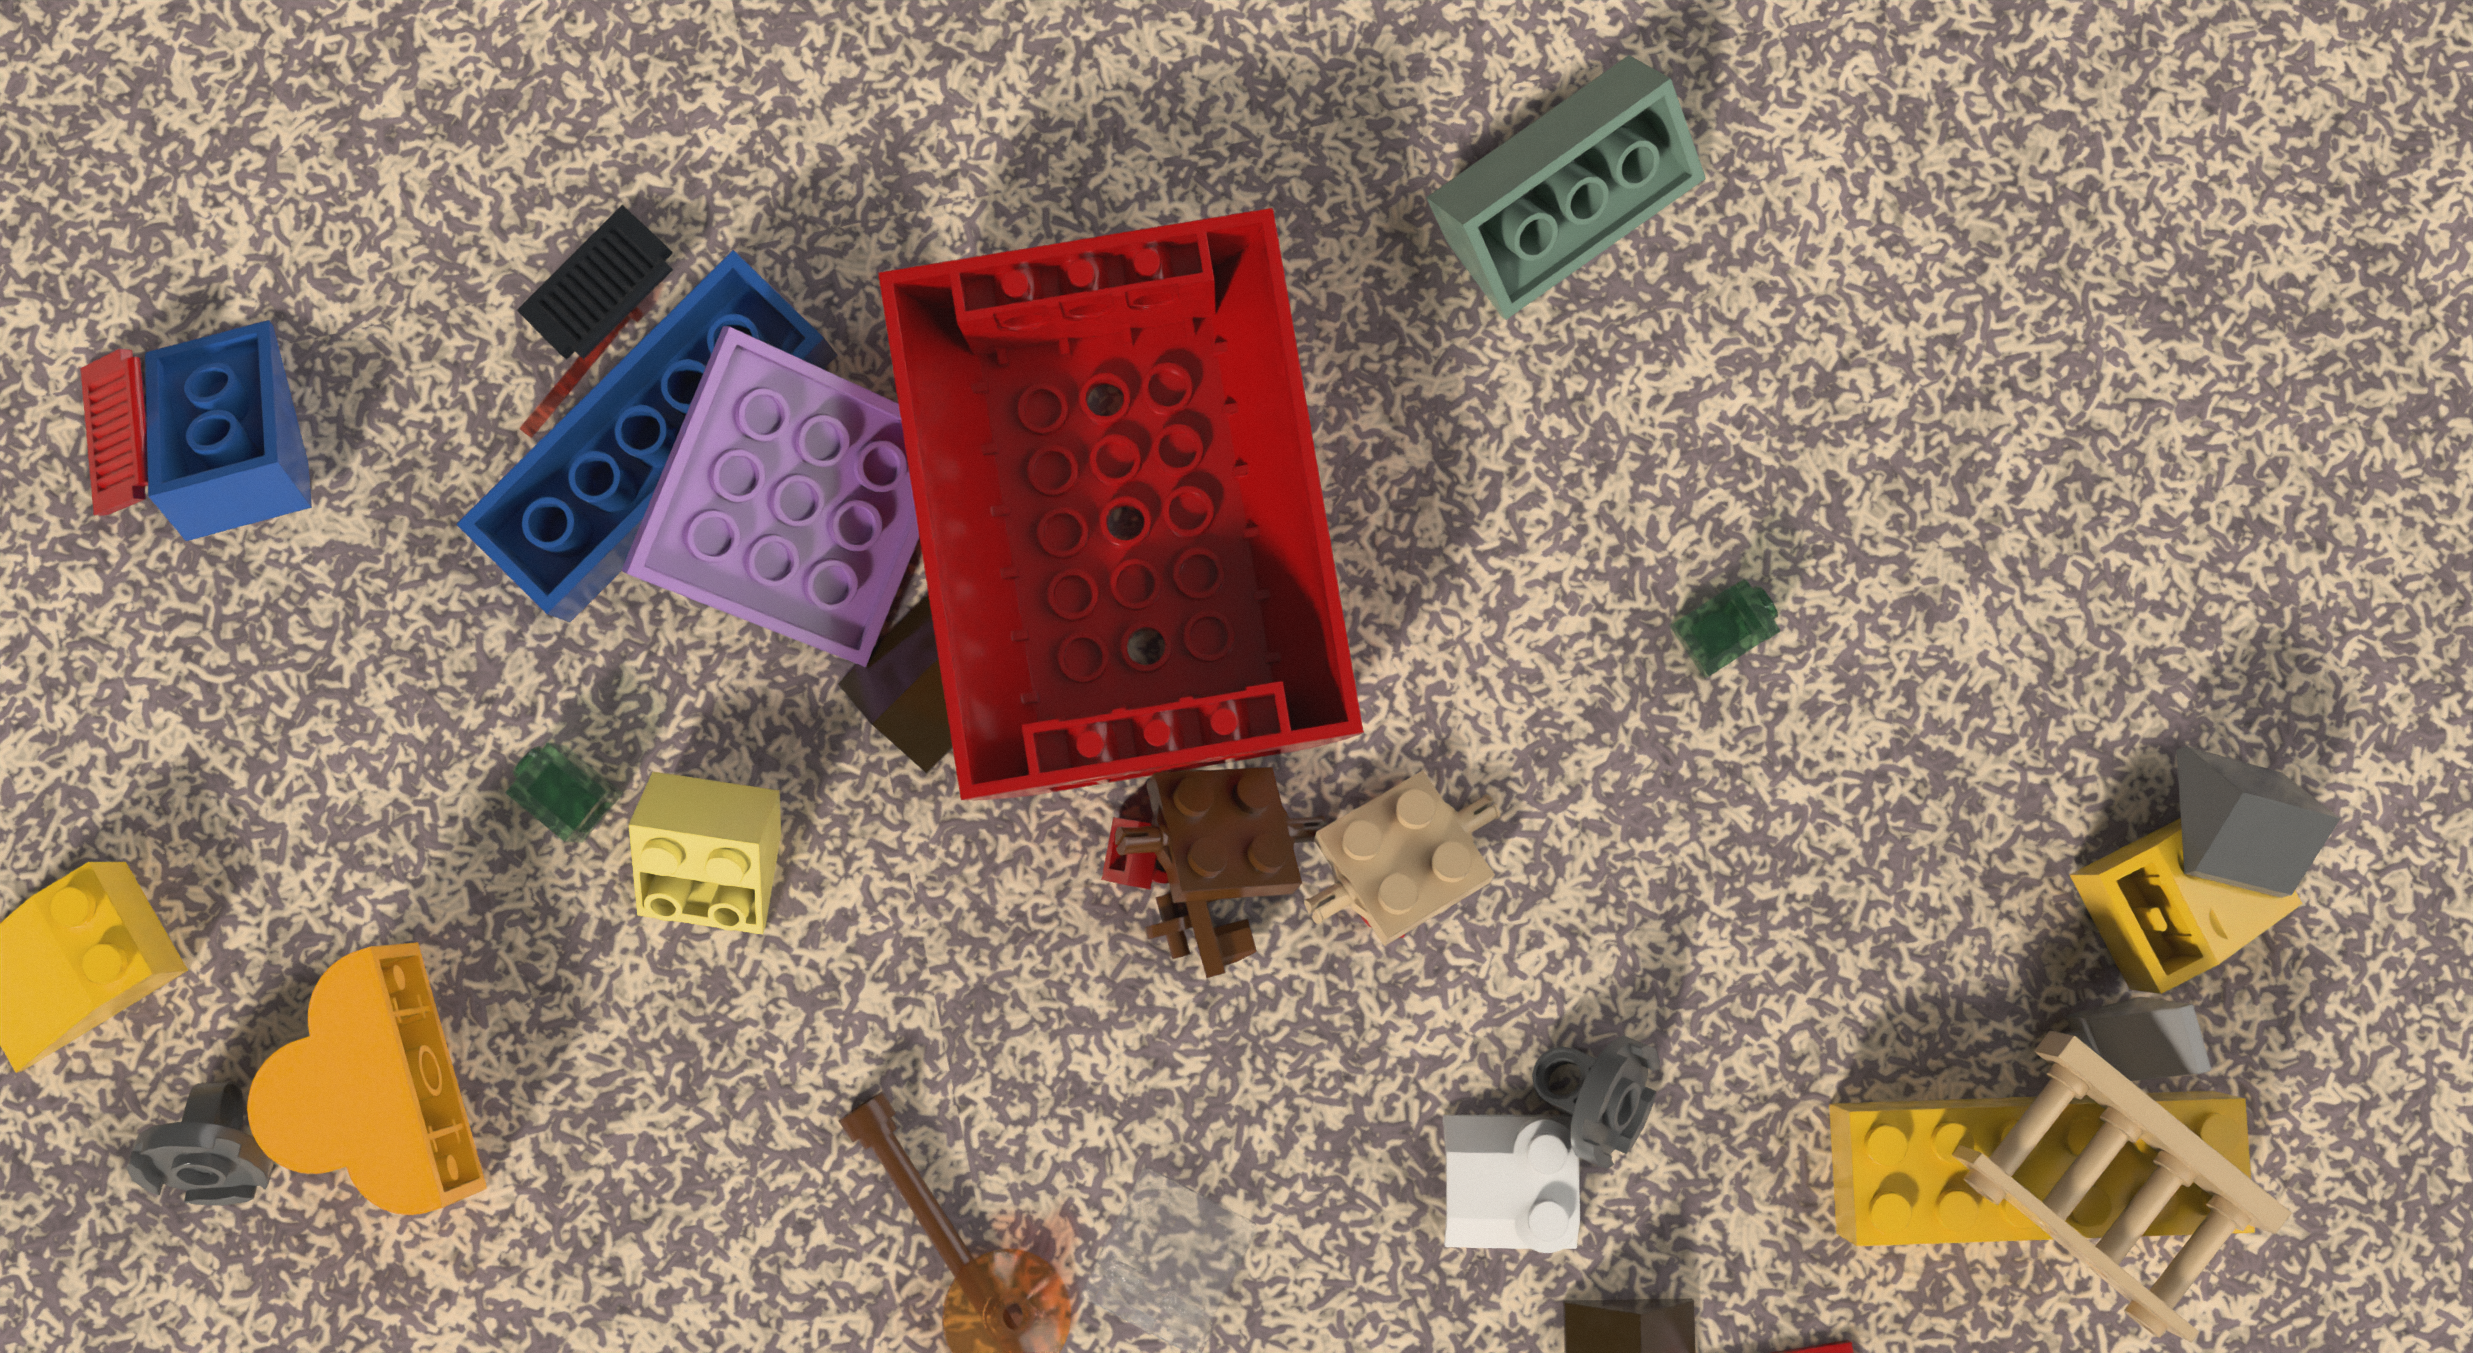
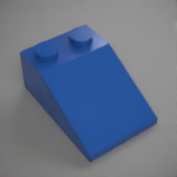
M270 320L145 352L148 497L185 541L312 508L309 463L276 334Z

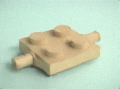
M1423 770L1316 832L1314 841L1331 865L1335 884L1310 899L1304 900L1308 913L1314 912L1312 919L1315 923L1320 924L1326 918L1349 905L1352 910L1368 921L1382 944L1386 946L1492 881L1495 874L1474 845L1471 833L1500 817V810L1495 803L1490 807L1493 798L1485 794L1482 798L1457 812L1452 806L1444 802Z

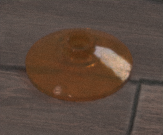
M1020 1249L989 1251L967 1263L950 1284L942 1310L944 1337L951 1353H1060L1067 1340L1071 1324L1069 1295L1057 1271L1041 1257ZM1016 1303L1022 1309L1023 1320L1017 1328L1011 1330L1003 1322V1312L1008 1305Z

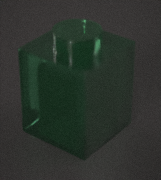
M549 742L543 748L540 746L534 747L519 761L513 771V776L517 779L505 792L564 842L579 843L584 842L624 794L567 746Z

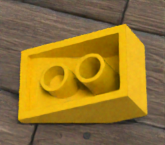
M87 862L32 895L0 923V1046L16 1073L24 1071L188 971L126 862Z

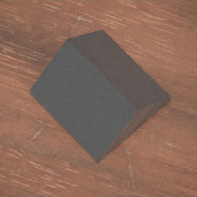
M2188 746L2177 749L2184 874L2280 898L2292 895L2341 818L2282 772Z

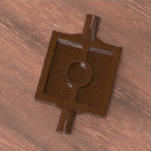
M1273 767L1156 772L1146 784L1153 811L1151 826L1118 827L1115 833V845H1119L1116 849L1119 855L1154 852L1167 872L1173 903L1293 894L1302 884L1293 849L1294 843L1315 842L1316 832L1327 825L1322 826L1326 822L1322 815L1290 818L1282 806Z

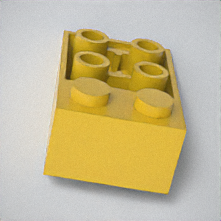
M2181 818L2069 874L2129 989L2162 994L2219 965L2303 904L2296 890L2292 895L2280 898L2184 874Z

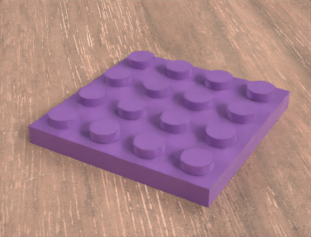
M723 326L621 571L866 667L919 539L899 404L732 327Z

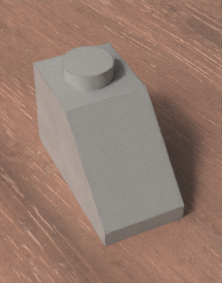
M2137 997L2067 1015L2071 1032L2066 1034L2075 1035L2130 1081L2192 1075L2212 1071L2193 1004Z

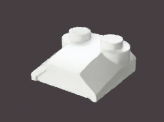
M1566 1114L1443 1115L1446 1151L1445 1247L1533 1249L1542 1253H1553L1562 1249H1577L1580 1225L1579 1157L1575 1155L1571 1146V1116Z

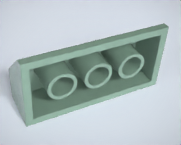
M1628 55L1426 198L1446 242L1501 317L1507 320L1705 180L1706 177L1671 78Z

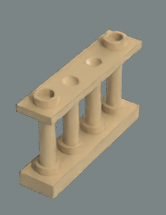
M2049 1031L2034 1050L2036 1054L2052 1066L2046 1073L2051 1079L1989 1158L1981 1152L1962 1145L1958 1146L1952 1156L1970 1170L1964 1177V1180L1978 1193L1996 1205H1999L2003 1198H2005L2129 1300L2130 1303L2124 1309V1312L2136 1323L2158 1338L2165 1331H2168L2192 1343L2200 1332L2173 1310L2176 1304L2235 1228L2244 1231L2247 1225L2276 1235L2292 1212L2075 1035ZM2087 1094L2105 1109L2100 1116L2104 1124L2041 1202L2011 1176L2074 1097L2082 1099ZM2140 1138L2158 1152V1155L2153 1160L2157 1168L2095 1246L2065 1222V1220L2127 1141L2136 1143ZM2194 1182L2212 1197L2206 1204L2211 1211L2154 1285L2148 1290L2121 1268L2119 1264L2181 1185L2189 1187Z

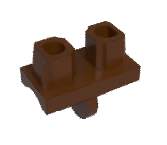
M1171 893L1155 897L1162 922L1144 927L1147 939L1166 935L1172 959L1180 958L1191 954L1184 930L1193 927L1206 978L1226 973L1225 965L1236 963L1257 952L1248 918L1214 927L1208 903L1216 900L1186 902L1189 914L1180 916L1178 905L1173 903Z

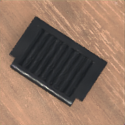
M621 205L517 311L566 360L574 352L585 359L673 271L665 262L673 252L626 207Z

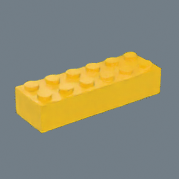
M2216 1091L2146 1093L2251 1179L2246 1098ZM2084 1095L2082 1099L2074 1097L2011 1177L2042 1202L2104 1124L2100 1116L2105 1109L2088 1095ZM2037 1097L1829 1104L1836 1234L1856 1246L2054 1240L2005 1198H2003L1999 1205H1996L1978 1193L1964 1180V1177L1970 1170L1952 1156L1958 1146L1962 1145L1981 1152L1989 1158ZM2140 1138L2136 1143L2127 1141L2065 1222L2085 1238H2102L2157 1168L2153 1160L2158 1155V1152ZM2194 1182L2189 1187L2181 1185L2141 1237L2192 1235L2211 1210L2206 1204L2212 1197ZM2247 1225L2244 1231L2235 1228L2232 1233H2255V1227Z

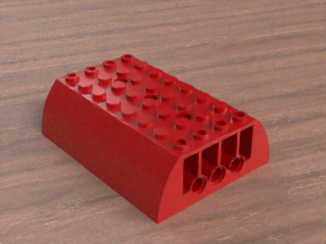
M1273 208L878 272L961 800L978 801L1040 795L1153 776L1156 772H1177L1291 753L1346 740L1364 733ZM1100 385H1113L1124 395L1122 407L1111 416H1099L1088 407L1090 393ZM1121 507H1133L1140 511L1144 517L1143 530L1137 537L1130 540H1120L1114 537L1108 530V520L1111 514ZM1142 630L1155 631L1165 641L1163 656L1159 661L1151 665L1138 664L1129 656L1128 645L1130 639Z

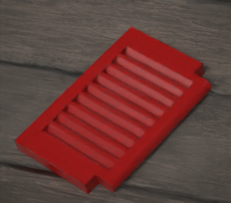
M119 348L80 368L93 514L98 516L109 515L146 500L145 486H148L147 426L141 361L139 357H133L132 350Z

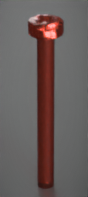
M637 306L585 359L579 356L519 429L532 438L631 319L637 323L641 321L644 317L642 310Z

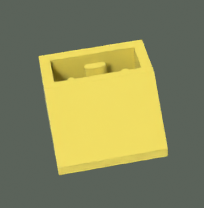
M652 772L628 824L637 915L657 918L663 921H677L717 927L730 931L737 930L763 934L766 927L781 838L780 791Z

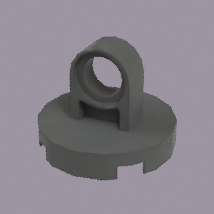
M1624 1035L1611 1041L1597 1059L1573 1048L1561 1046L1551 1048L1537 1060L1532 1073L1533 1085L1538 1094L1550 1106L1572 1117L1571 1146L1575 1155L1597 1166L1608 1169L1614 1165L1610 1154L1615 1149L1627 1154L1634 1146L1647 1122L1657 1092L1646 1087L1648 1068L1653 1071H1660V1060L1655 1048ZM1565 1064L1577 1065L1580 1069L1581 1078L1576 1089L1565 1095L1553 1094L1550 1090L1549 1081L1555 1069Z
M235 1081L198 1083L191 1089L181 1122L155 1125L139 1133L133 1144L127 1171L132 1181L153 1194L160 1195L162 1186L165 1184L172 1188L187 1190L184 1203L224 1206L244 1203L254 1199L257 1186L266 1189L269 1184L274 1161L263 1152L253 1136L241 1132L243 1124V1094L239 1084Z

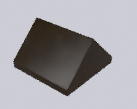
M927 595L873 649L866 667L857 664L838 685L871 725L928 774L953 747L930 601Z
M1692 1298L1563 1300L1564 1353H1696L1694 1300Z

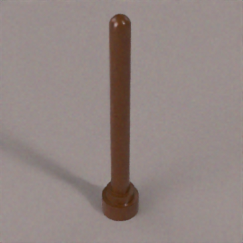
M883 1091L839 1119V1123L852 1143L859 1140L865 1150L869 1147L872 1148L1003 1353H1034L894 1135L893 1131L898 1127L891 1117L896 1112Z

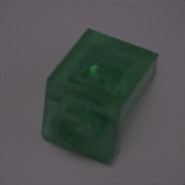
M1745 578L1670 625V628L1704 678L1711 676L1758 644L1780 633V629L1774 621L1778 617V612L1773 601L1760 586L1756 585L1752 588Z

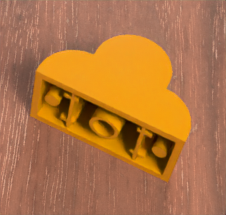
M418 942L371 946L340 958L324 972L312 992L308 1008L310 1036L290 1042L275 1051L261 1065L252 1081L247 1111L249 1125L256 1142L274 1162L295 1172L319 1174L346 1167L353 1184L368 1201L383 1210L396 1214L416 1215L431 1212L487 1189Z

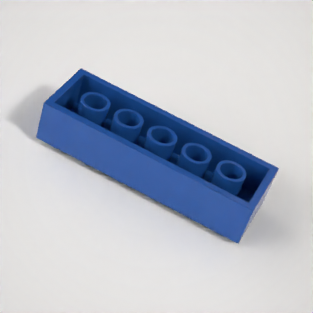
M734 250L456 524L547 615L570 623L621 572L723 326L732 327L822 369H825L838 356L826 339Z

